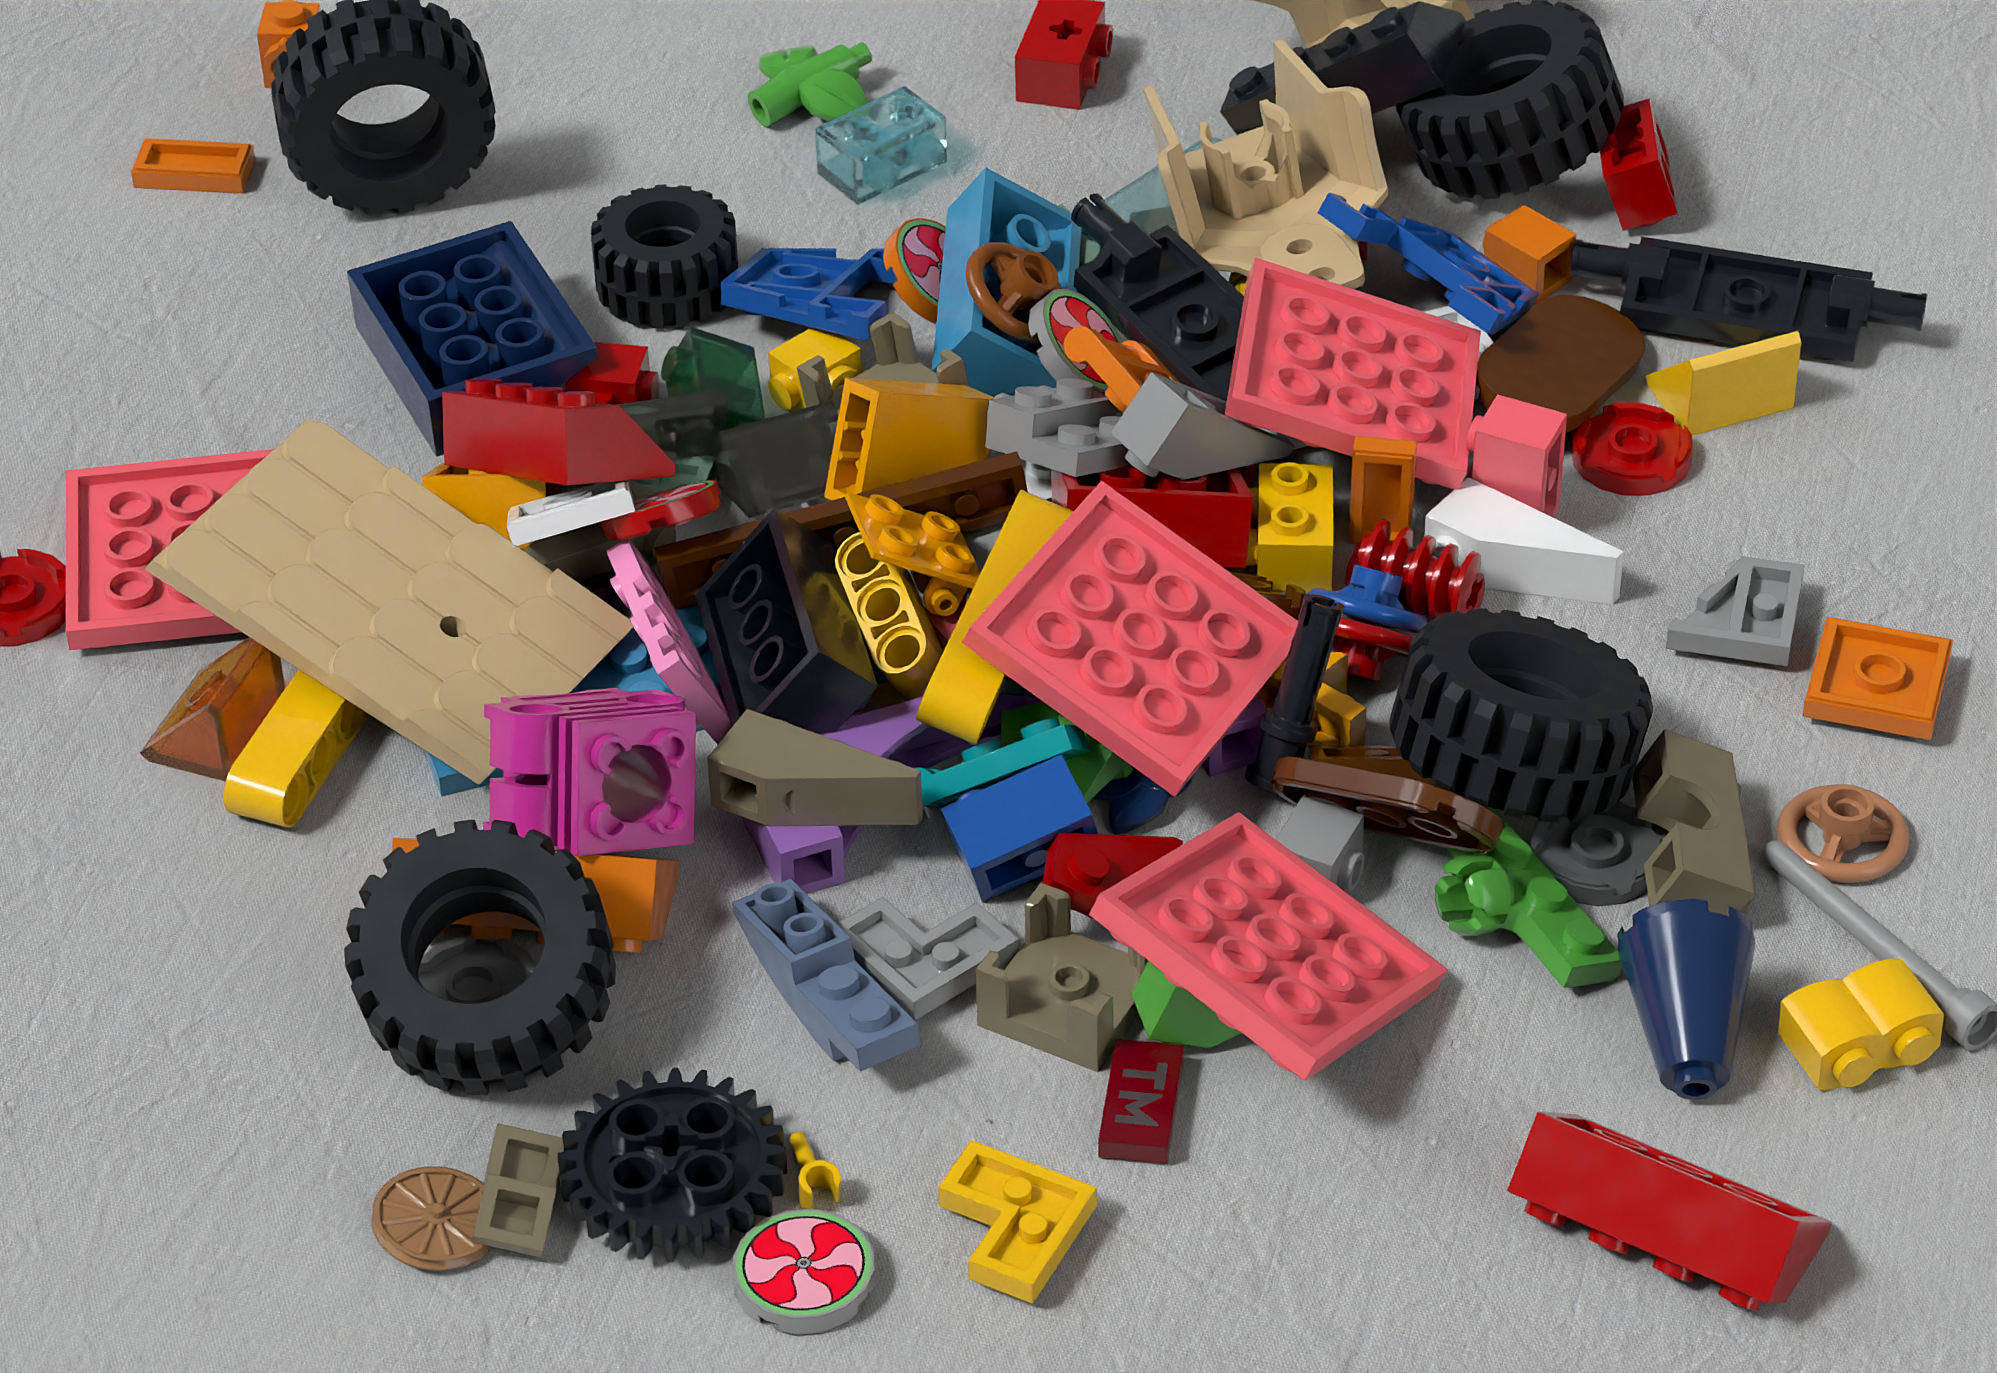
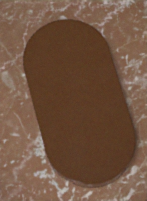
M1577 295L1548 297L1535 305L1481 354L1477 364L1476 385L1480 388L1478 398L1487 410L1498 394L1566 413V432H1569L1579 427L1636 373L1645 351L1644 338L1637 326L1628 317L1620 315V311L1605 303Z
M1280 757L1276 762L1270 781L1273 790L1279 796L1296 806L1302 796L1306 795L1309 798L1321 800L1364 815L1363 830L1469 852L1486 853L1493 850L1494 846H1497L1505 827L1504 821L1499 816L1476 802L1437 786L1403 777L1297 757Z

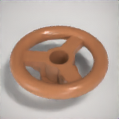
M1848 784L1823 785L1800 793L1785 805L1777 823L1778 841L1785 843L1826 879L1833 882H1865L1889 873L1903 860L1910 842L1906 820L1891 802L1875 792ZM1803 815L1823 830V839L1826 844L1819 856L1809 851L1801 843L1797 835V824ZM1889 841L1887 848L1873 859L1858 863H1841L1846 851L1857 848L1861 843Z

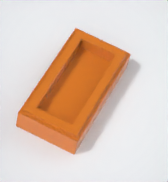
M146 138L142 143L131 171L133 187L243 194L256 161L254 145Z
M1355 436L1352 455L1349 544H1357L1367 533H1372L1377 523L1382 519L1388 520L1391 523V541L1395 540L1400 530L1404 527L1413 529L1417 441Z

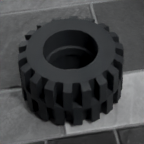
M667 184L655 185L654 188L644 189L643 187L634 189L627 196L619 195L611 200V206L602 207L597 213V220L593 221L591 226L596 292H598V298L603 307H609L612 315L617 318L627 317L628 323L637 326L649 324L651 328L664 329L665 326L676 325L677 328L689 326V322L695 320L702 322L711 318V312H721L727 307L721 305V282L739 268L735 218L733 212H728V205L721 199H713L712 193L705 190L694 191L691 186L678 185L677 187H667Z

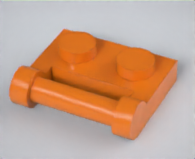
M1082 326L1073 328L1065 337L1064 352L1067 357L1073 362L1090 365L1109 386L1105 391L1107 398L1123 413L1151 372L1179 382L1152 350L1143 343L1131 340L1122 343L1105 339L1098 331Z

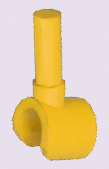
M803 1132L793 1133L789 1138V1142L800 1165L799 1203L803 1209H813L811 1189L815 1187H824L830 1190L833 1194L834 1202L838 1203L841 1200L840 1171L831 1162L816 1160Z

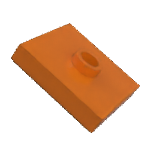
M1827 617L1805 697L1803 717L1931 740L1951 658L1953 640Z

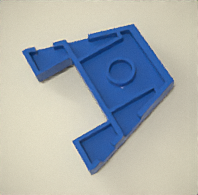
M1334 193L1327 194L1317 212L1357 241L1388 245L1405 257L1401 266L1412 275L1427 282H1432L1433 279H1436L1446 286L1448 290L1444 296L1450 301L1448 306L1487 334H1494L1523 317L1531 310L1540 294L1454 233L1406 217H1402L1398 223L1379 208L1364 203L1360 210L1357 211L1346 203L1347 200L1343 196Z
M762 248L721 282V305L741 309L742 312L749 315H765L857 339L870 340L872 338L870 326L886 316V301L852 298L851 296L868 281L895 283L898 279L892 267L886 271L883 260L884 248H871L860 259L836 258V248Z

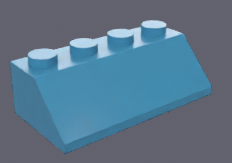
M985 168L947 209L932 371L936 373L937 366L942 363L940 353L945 349H949L963 358L969 387L987 395L996 396L1000 393L1015 394V389L1023 386L1039 387L1047 385L1054 388L1057 382L1042 365L1037 353L1042 344L1029 343L1013 338L998 329L984 316L969 292L966 282V265L972 252L978 247L992 242L1008 243L1025 251L1032 250L1045 256L1054 265L1061 288L1077 292L1073 284L1075 269L1079 268L1082 228L1072 221V213L988 168ZM988 262L984 267V280L990 294L998 302L1002 297L1000 293L1001 282ZM1027 307L1024 310L1016 309L1011 316L1028 324L1031 308Z

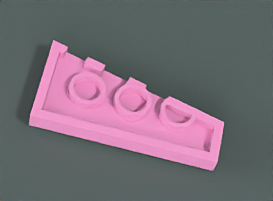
M629 539L621 540L606 551L616 574L610 579V582L622 602L632 612L633 617L630 618V621L645 643L657 674L675 695L685 699V711L696 712V728L701 725L718 745L732 728L726 704L657 573Z

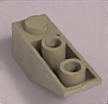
M749 709L742 714L707 757L711 806L766 826L918 825L923 819L920 770Z

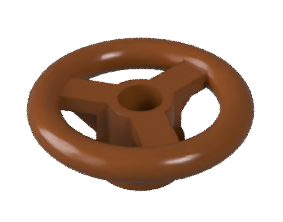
M992 242L978 247L972 252L966 265V282L975 304L992 324L1009 336L1029 343H1041L1038 333L1031 337L1028 324L1011 315L1016 309L1024 310L1027 307L1032 309L1038 301L1051 291L1062 289L1058 283V273L1054 265L1045 256L1036 251H1025L1008 243ZM988 262L1001 282L1000 293L1002 297L998 302L990 294L984 280V267Z

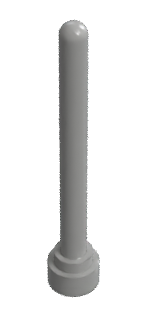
M1774 840L1765 845L1763 849L1765 862L1881 960L1892 958L1904 960L1944 1013V1029L1955 1041L1966 1050L1974 1051L1986 1045L1997 1034V1003L1981 990L1971 991L1968 988L1958 989L1785 843Z

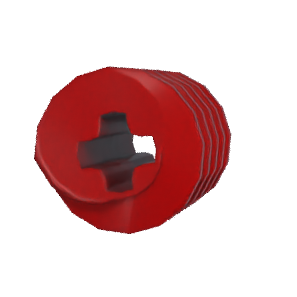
M1382 519L1377 523L1372 533H1367L1357 543L1351 554L1344 579L1346 587L1350 584L1354 565L1403 577L1398 596L1401 605L1405 606L1407 604L1410 612L1419 615L1430 613L1432 620L1441 618L1445 613L1458 610L1462 614H1466L1470 609H1480L1486 584L1484 574L1480 573L1481 555L1478 552L1472 551L1468 554L1463 564L1458 565L1459 547L1457 545L1449 543L1440 556L1436 557V539L1433 536H1425L1417 549L1412 548L1414 541V531L1412 529L1404 527L1400 530L1395 540L1391 541V523L1388 520Z

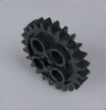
M672 1068L667 1082L658 1083L650 1071H645L642 1077L643 1087L634 1089L627 1082L620 1079L616 1081L617 1098L613 1100L605 1095L595 1093L593 1095L594 1113L579 1110L574 1113L576 1130L563 1131L564 1151L558 1153L557 1156L563 1202H570L571 1218L574 1222L586 1220L588 1237L590 1239L601 1237L609 1232L610 1249L615 1253L625 1247L630 1241L636 1243L639 1260H644L650 1254L653 1247H663L667 1262H673L679 1247L689 1246L697 1259L703 1258L704 1242L711 1239L727 1250L731 1248L730 1230L734 1228L746 1234L754 1227V1215L771 1217L773 1214L772 1197L783 1196L784 1194L783 1175L788 1174L783 1127L782 1125H774V1114L771 1105L757 1108L755 1090L750 1089L735 1096L734 1078L732 1077L725 1078L713 1087L708 1085L707 1070L703 1069L694 1077L692 1082L682 1081L679 1068Z

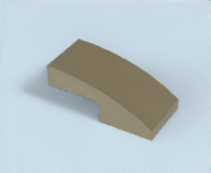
M497 1123L482 1187L472 1242L542 1257L557 1189L556 1183L559 1173L557 1156L558 1153L564 1150L561 1137Z

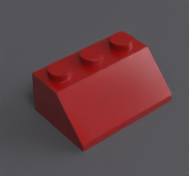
M1133 465L1079 477L1051 469L1053 503L1075 511L1094 488L1103 481L1227 570V567L1246 568L1253 496L1238 468L1185 480L1159 471L1156 477H1151Z

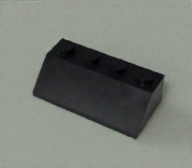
M1418 1L1399 10L1397 7L1387 8L1378 13L1368 23L1354 29L1349 27L1340 28L1331 33L1323 42L1306 49L1295 47L1292 50L1327 88L1350 86L1361 89L1368 97L1373 115L1443 86L1466 20L1461 12ZM1274 62L1259 69L1256 66L1245 68L1230 81L1229 90L1220 113L1236 135L1263 126L1259 101L1268 99L1270 103L1276 104Z
M775 507L695 594L732 727L742 714L749 709L774 719L783 720L816 734L834 732L853 713L861 711L867 705L878 685L854 611L836 569V555L832 543Z

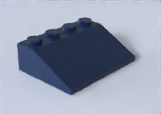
M512 221L347 270L356 328L436 457L444 455L442 392L465 391V380L501 379L502 383H531L533 388L560 387L598 357L597 346Z

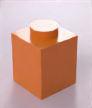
M1522 205L1504 218L1495 221L1485 230L1483 239L1484 255L1540 293L1533 304L1535 306L1573 280V277L1570 276V267L1577 234L1533 209Z

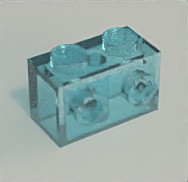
M906 86L815 128L817 174L857 205L947 162L946 116Z

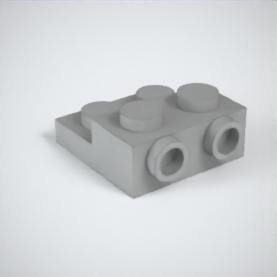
M1066 378L1057 380V385L1054 388L1047 385L1039 387L1023 386L1015 389V395L1000 393L989 400L985 448L1004 454L1017 451L1022 460L1074 477L1131 466L1125 459L1129 449L1111 434V431L1121 417L1115 416L1116 407L1105 394L1093 391V383L1089 381Z

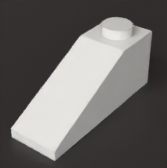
M1466 478L1462 482L1460 489H1454L1426 515L1425 536L1430 535L1436 539L1435 556L1439 557L1449 543L1459 547L1458 565H1462L1468 554L1472 551L1478 552L1481 555L1480 573L1484 574L1485 589L1611 605L1620 597L1624 551L1474 479Z

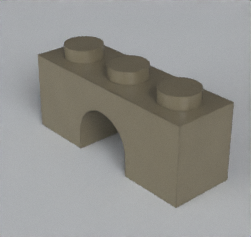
M1664 729L1638 762L1632 777L1637 818L1659 825L1669 831L1644 864L1649 906L1665 901L1699 899L1708 901L1709 912L1729 916L1728 906H1731L1744 913L1753 900L1756 882L1751 874L1747 849L1748 833L1744 829L1740 804L1741 787L1737 783L1733 753Z

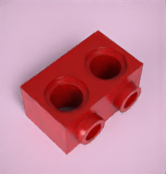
M1650 99L1623 106L1614 134L1608 135L1606 145L1600 150L1603 178L1623 231L1637 226H1652L1667 217L1678 214L1669 153Z

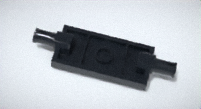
M1098 193L1090 194V200L1095 206L1086 197L1081 199L1075 205L1071 219L1101 247L1099 254L1093 261L1075 269L1073 287L1098 306L1128 340L1140 342L1148 346L1181 384L1227 401L1244 296L1169 225L1148 233L1134 221L1127 223Z
M1641 237L1640 244L1630 243L1628 248L1584 242L1577 239L1570 267V276L1572 277L1582 276L1620 282L1621 288L1625 289L1620 306V315L1628 317L1637 328L1649 332L1660 331L1698 337L1705 341H1723L1742 345L1798 331L1801 339L1800 354L1816 356L1824 360L1836 359L1848 362L1854 361L1861 328L1867 327L1868 322L1921 331L1928 295L1927 293L1918 294L1875 287V281H1872L1873 272Z

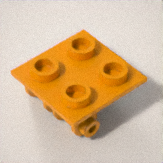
M847 492L845 499L871 558L910 570L918 590L923 594V601L927 610L932 614L940 616L953 614L960 605L967 589L974 588L980 575L978 566L960 531L959 525L941 513L927 512L925 515L905 510L894 500L882 495L873 494L870 498Z

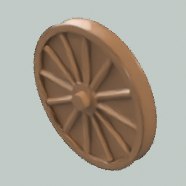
M439 1166L414 1168L394 1176L381 1187L373 1203L371 1221L375 1238L389 1255L412 1267L442 1271L457 1269L474 1263L492 1248V1246L472 1242L483 1183L463 1171Z

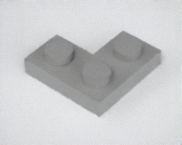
M884 897L877 899L837 923L851 938L855 961L915 1021L976 984V968L990 950L999 954L1000 969L1008 965L1020 950L1019 938L978 902L926 933L920 930Z

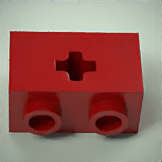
M1038 0L1015 54V99L1017 102L1080 110L1088 89L1095 90L1097 88L1100 77L1101 57L1108 58L1112 49L1113 26L1105 24V2L1094 0Z

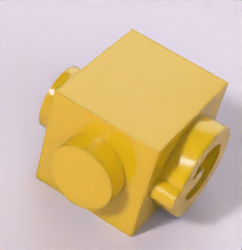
M813 327L768 352L770 375L768 388L771 398L781 409L790 411L809 426L811 424L796 367L815 356H821L825 360L832 390L844 384L845 378H854L862 373V356L859 346L841 334Z

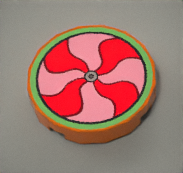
M919 217L905 221L889 236L884 245L883 260L886 271L892 267L898 279L893 286L899 297L916 314L936 324L946 227L937 221Z

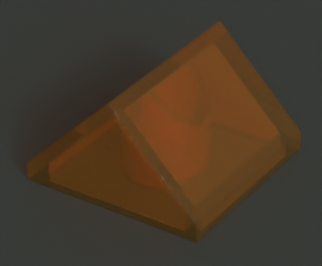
M249 637L199 670L142 748L140 754L148 762L226 782L232 765L285 690L280 656Z

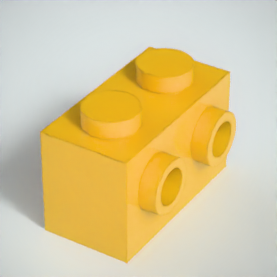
M1259 463V488H1249L1253 496L1250 525H1258V529L1250 528L1246 566H1257L1258 576L1267 577L1266 580L1273 581L1272 591H1285L1286 585L1289 583L1303 588L1306 592L1313 588L1332 591L1333 464Z

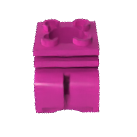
M607 688L566 694L501 697V703L484 704V717L490 719V766L504 770V775L500 778H490L489 821L483 822V830H491V824L494 820L514 822L520 837L525 838L529 830L535 829L551 837L553 845L557 846V849H568L575 856L694 844L696 712L685 711L684 698L658 689L628 692L618 688Z

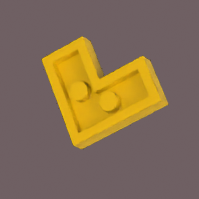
M970 1140L938 1187L940 1207L991 1226L968 1260L969 1280L1031 1304L1034 1303L1097 1207L1096 1186Z

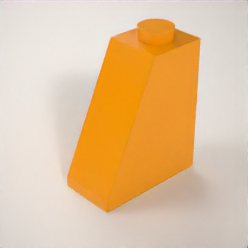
M845 378L824 497L829 500H835L845 497L847 492L858 494L988 459L990 449L985 448L987 411L989 400L994 397L966 385Z

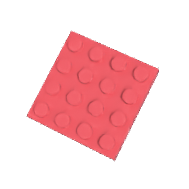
M1255 257L1247 276L1225 416L1240 420L1245 425L1253 428H1265L1296 438L1308 446L1324 447L1348 456L1353 455L1355 436L1417 441L1415 478L1426 484H1438L1451 489H1460L1468 467L1469 451L1466 448V442L1472 424L1481 331Z
M274 449L66 470V636L69 650L105 648L115 645L169 641L172 639L218 634L228 635L241 632L152 575L145 568L176 537L183 533Z
M1101 481L972 624L962 643L1175 797L1284 665L1298 621Z
M1239 812L1100 893L1089 913L1092 918L1110 931V934L1116 941L1124 946L1133 948L1159 968L1168 981L1177 987L1186 989L1216 1012L1218 1018L1225 1025L1242 1032L1268 1052L1277 1065L1295 1073L1304 1081L1436 991L1448 971L1446 967Z

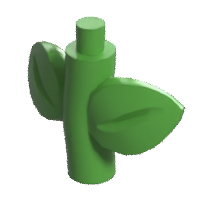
M863 42L849 49L845 45L839 44L820 54L812 45L763 54L759 60V69L770 80L748 93V104L751 112L762 126L768 127L804 105L813 116L830 123L853 129H867L870 115L865 93L856 79L860 75L859 68L872 62V54Z

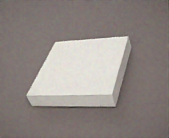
M629 480L592 483L510 507L507 517V529L513 547L635 512L634 497Z

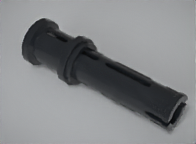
M1307 594L1303 597L1298 624L1290 645L1279 691L1275 698L1274 706L1267 708L1266 713H1263L1259 726L1264 732L1255 763L1248 764L1244 775L1247 781L1264 790L1275 792L1270 781L1278 758H1303L1307 744L1315 741L1318 729L1312 716L1333 647L1335 633L1344 611V605L1340 602L1334 603V599L1316 594Z

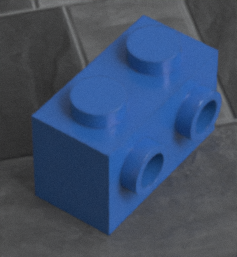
M1062 754L1045 762L1023 768L1016 775L988 788L969 791L959 797L955 803L941 808L952 842L982 903L1044 875L1047 850L1059 833L1098 834L1093 815Z

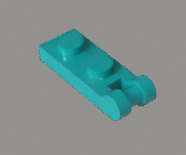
M1057 717L1049 718L1024 727L1020 730L1023 740L1001 748L999 740H993L966 749L961 753L964 762L948 769L914 768L921 771L922 807L938 808L956 802L959 797L969 791L988 788L1016 775L1023 768L1045 762L1062 754L1064 760H1068L1091 750L1085 733L1076 725H1060Z

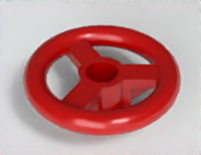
M1340 618L1333 645L1335 647L1334 652L1345 653L1348 656L1347 674L1379 682L1384 661L1395 654L1407 657L1414 637L1370 624Z

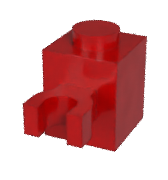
M594 342L597 346L598 357L565 382L566 392H595L596 403L618 405L625 410L645 412L647 407H655L658 399L659 375L656 371H650L648 346Z

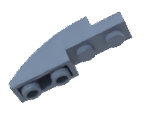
M791 878L780 883L764 885L755 893L732 902L733 913L765 971L809 1034L833 1061L846 1056L861 1072L921 1046L918 1023L855 961L851 938Z

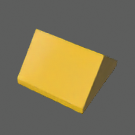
M1796 331L1701 356L1645 375L1649 389L1665 410L1675 416L1674 422L1682 430L1685 424L1692 435L1794 408L1801 339L1799 332Z

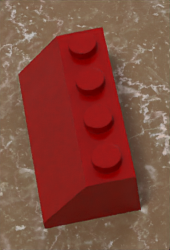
M501 379L465 380V391L442 392L444 465L561 485L675 476V463L623 408L618 405L596 403L595 392H564V388L561 387L533 388L531 383H502Z
M1537 1112L1507 1192L1527 1200L1524 1212L1533 1217L1562 1227L1568 1217L1591 1227L1588 1236L1590 1241L1622 1254H1628L1631 1245L1656 1255L1653 1263L1655 1269L1687 1282H1693L1696 1273L1722 1284L1718 1293L1719 1296L1755 1311H1759L1762 1302L1773 1304L1785 1303L1828 1236L1833 1223L1577 1114Z

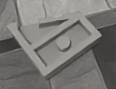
M1742 556L1725 572V578L1722 581L1711 584L1697 598V608L1684 621L1675 618L1669 623L1666 649L1788 666L1805 565Z

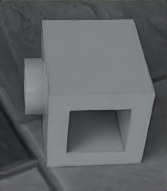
M1303 795L1275 840L1343 891H1353L1358 884L1365 861V856L1362 853L1364 815Z

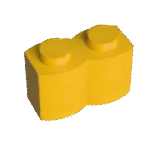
M1884 959L1863 966L1842 980L1830 979L1812 983L1781 1000L1778 1034L1817 1089L1832 1090L1842 1086L1854 1087L1860 1085L1879 1068L1890 1069L1905 1065L1914 1066L1928 1059L1940 1047L1944 1013L1903 959Z

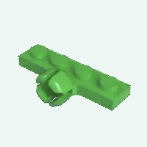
M1487 807L1488 810L1504 821L1505 827L1497 846H1494L1493 850L1486 853H1475L1445 847L1454 859L1446 862L1443 868L1446 874L1451 873L1452 876L1440 877L1434 889L1438 914L1442 920L1449 922L1450 930L1464 936L1491 934L1500 928L1512 930L1521 937L1563 988L1617 981L1623 966L1616 948L1496 809Z

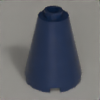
M1699 899L1665 901L1643 908L1632 915L1633 926L1625 932L1621 926L1617 933L1618 954L1660 1082L1668 1090L1688 1100H1701L1711 1097L1718 1089L1724 1087L1730 1079L1756 944L1752 921L1740 910L1728 906L1729 916L1709 912L1708 901Z

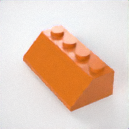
M393 838L392 851L397 847H401L405 853L410 852L419 846L417 838ZM614 854L575 856L581 863L584 876L592 878L600 895L614 943L612 951L642 953L643 940H662L679 877L680 860ZM494 911L475 913L452 923L472 925V938L500 941L501 938L511 941L512 929L537 931L536 944L545 945L544 936L536 925L510 913ZM446 928L443 929L438 935H445Z

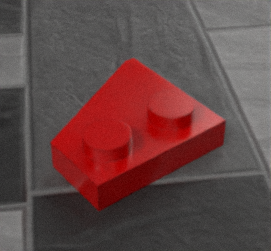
M1059 833L1047 850L1043 884L1068 893L1071 898V910L1092 918L1089 913L1100 893L1180 847L1183 841L1175 837Z

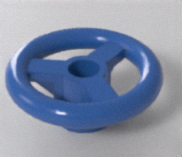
M1354 565L1349 586L1337 593L1321 588H1313L1308 592V594H1316L1334 599V603L1340 602L1344 605L1343 614L1397 629L1418 633L1420 629L1429 623L1427 617L1405 611L1399 602L1398 596L1403 577Z

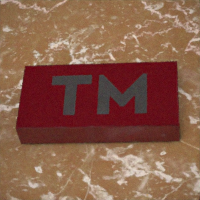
M1124 1039L1115 1040L1098 1138L1099 1158L1168 1164L1184 1064V1045Z

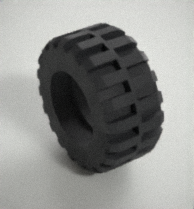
M342 0L336 3V10L328 14L321 10L307 20L308 29L304 31L298 28L285 43L287 52L283 51L277 57L273 69L275 79L271 83V96L282 154L287 157L288 167L296 179L306 182L307 190L323 200L332 196L333 205L353 211L354 207L358 206L364 207L366 214L383 215L384 209L398 208V213L400 214L415 211V204L427 201L430 206L446 197L445 190L450 187L457 190L471 178L469 168L477 170L488 154L487 146L494 140L496 130L494 115L496 109L483 53L479 43L472 40L471 31L461 20L454 17L450 20L448 10L435 3L429 2L426 7H423L420 4V0H366L356 3L353 0ZM383 85L410 86L430 95L425 103L413 113L399 120L383 124L359 123L346 119L337 113L355 95Z
M1532 0L1530 4L1522 5L1518 1L1504 4L1502 9L1490 12L1489 9L1475 13V18L1465 23L1443 86L1395 105L1419 168L1425 178L1429 179L1438 188L1449 194L1452 192L1459 197L1472 199L1475 195H1480L1484 199L1500 198L1503 193L1512 192L1514 195L1529 192L1530 187L1543 182L1546 186L1559 180V175L1567 170L1575 171L1584 165L1587 156L1591 153L1597 154L1606 145L1608 135L1614 134L1624 106V95L1600 28L1596 26L1595 21L1583 11L1569 4L1558 1L1555 5H1552L1547 0Z
M1487 608L1470 609L1466 614H1462L1457 610L1445 613L1439 619H1433L1420 629L1412 639L1390 715L1389 727L1397 751L1403 760H1410L1413 771L1423 779L1431 778L1439 788L1463 796L1485 808L1491 807L1504 811L1503 815L1522 819L1526 815L1537 817L1539 821L1556 822L1560 817H1567L1570 821L1584 820L1592 813L1597 816L1610 809L1626 795L1630 787L1653 713L1652 697L1644 677L1639 676L1637 667L1628 659H1620L1617 656L1616 649L1604 642L1597 643L1589 639L1587 633L1574 627L1567 629L1554 624V620L1537 616L1536 619L1521 616L1520 612L1510 610L1492 613Z
M475 819L454 822L455 832L438 837L435 828L416 835L418 847L408 853H405L401 847H397L383 859L387 872L382 878L375 874L368 876L359 890L365 908L355 907L350 910L346 931L351 943L344 948L345 968L352 981L350 987L373 1038L382 1051H390L395 1064L410 1076L416 1075L422 1070L429 1086L444 1091L452 1089L454 1081H461L467 1095H488L490 1083L505 1082L508 1092L528 1087L524 1076L539 1069L542 1070L546 1078L564 1068L560 1056L563 1052L570 1048L573 1052L580 1054L593 1037L588 1023L590 1020L596 1023L604 1020L610 1006V999L606 988L615 985L616 962L612 952L614 943L592 878L584 876L580 861L568 849H560L556 852L552 838L535 829L529 830L525 838L520 837L514 822L494 820L491 824V830H478ZM481 912H505L520 916L541 930L545 946L536 968L520 986L500 998L482 1003H456L433 995L420 982L418 974L420 963L430 943L448 925L465 916Z

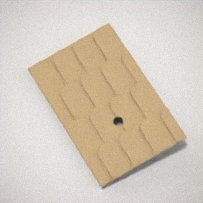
M310 418L296 428L261 462L255 465L250 472L218 499L183 533L176 537L145 568L152 575L478 785L496 769V767L490 766V719L484 717V704L501 703V697L570 693L633 628L630 619L558 568L554 572L518 546L513 547L511 541L491 527L474 523L393 465L389 469L326 423L314 422Z

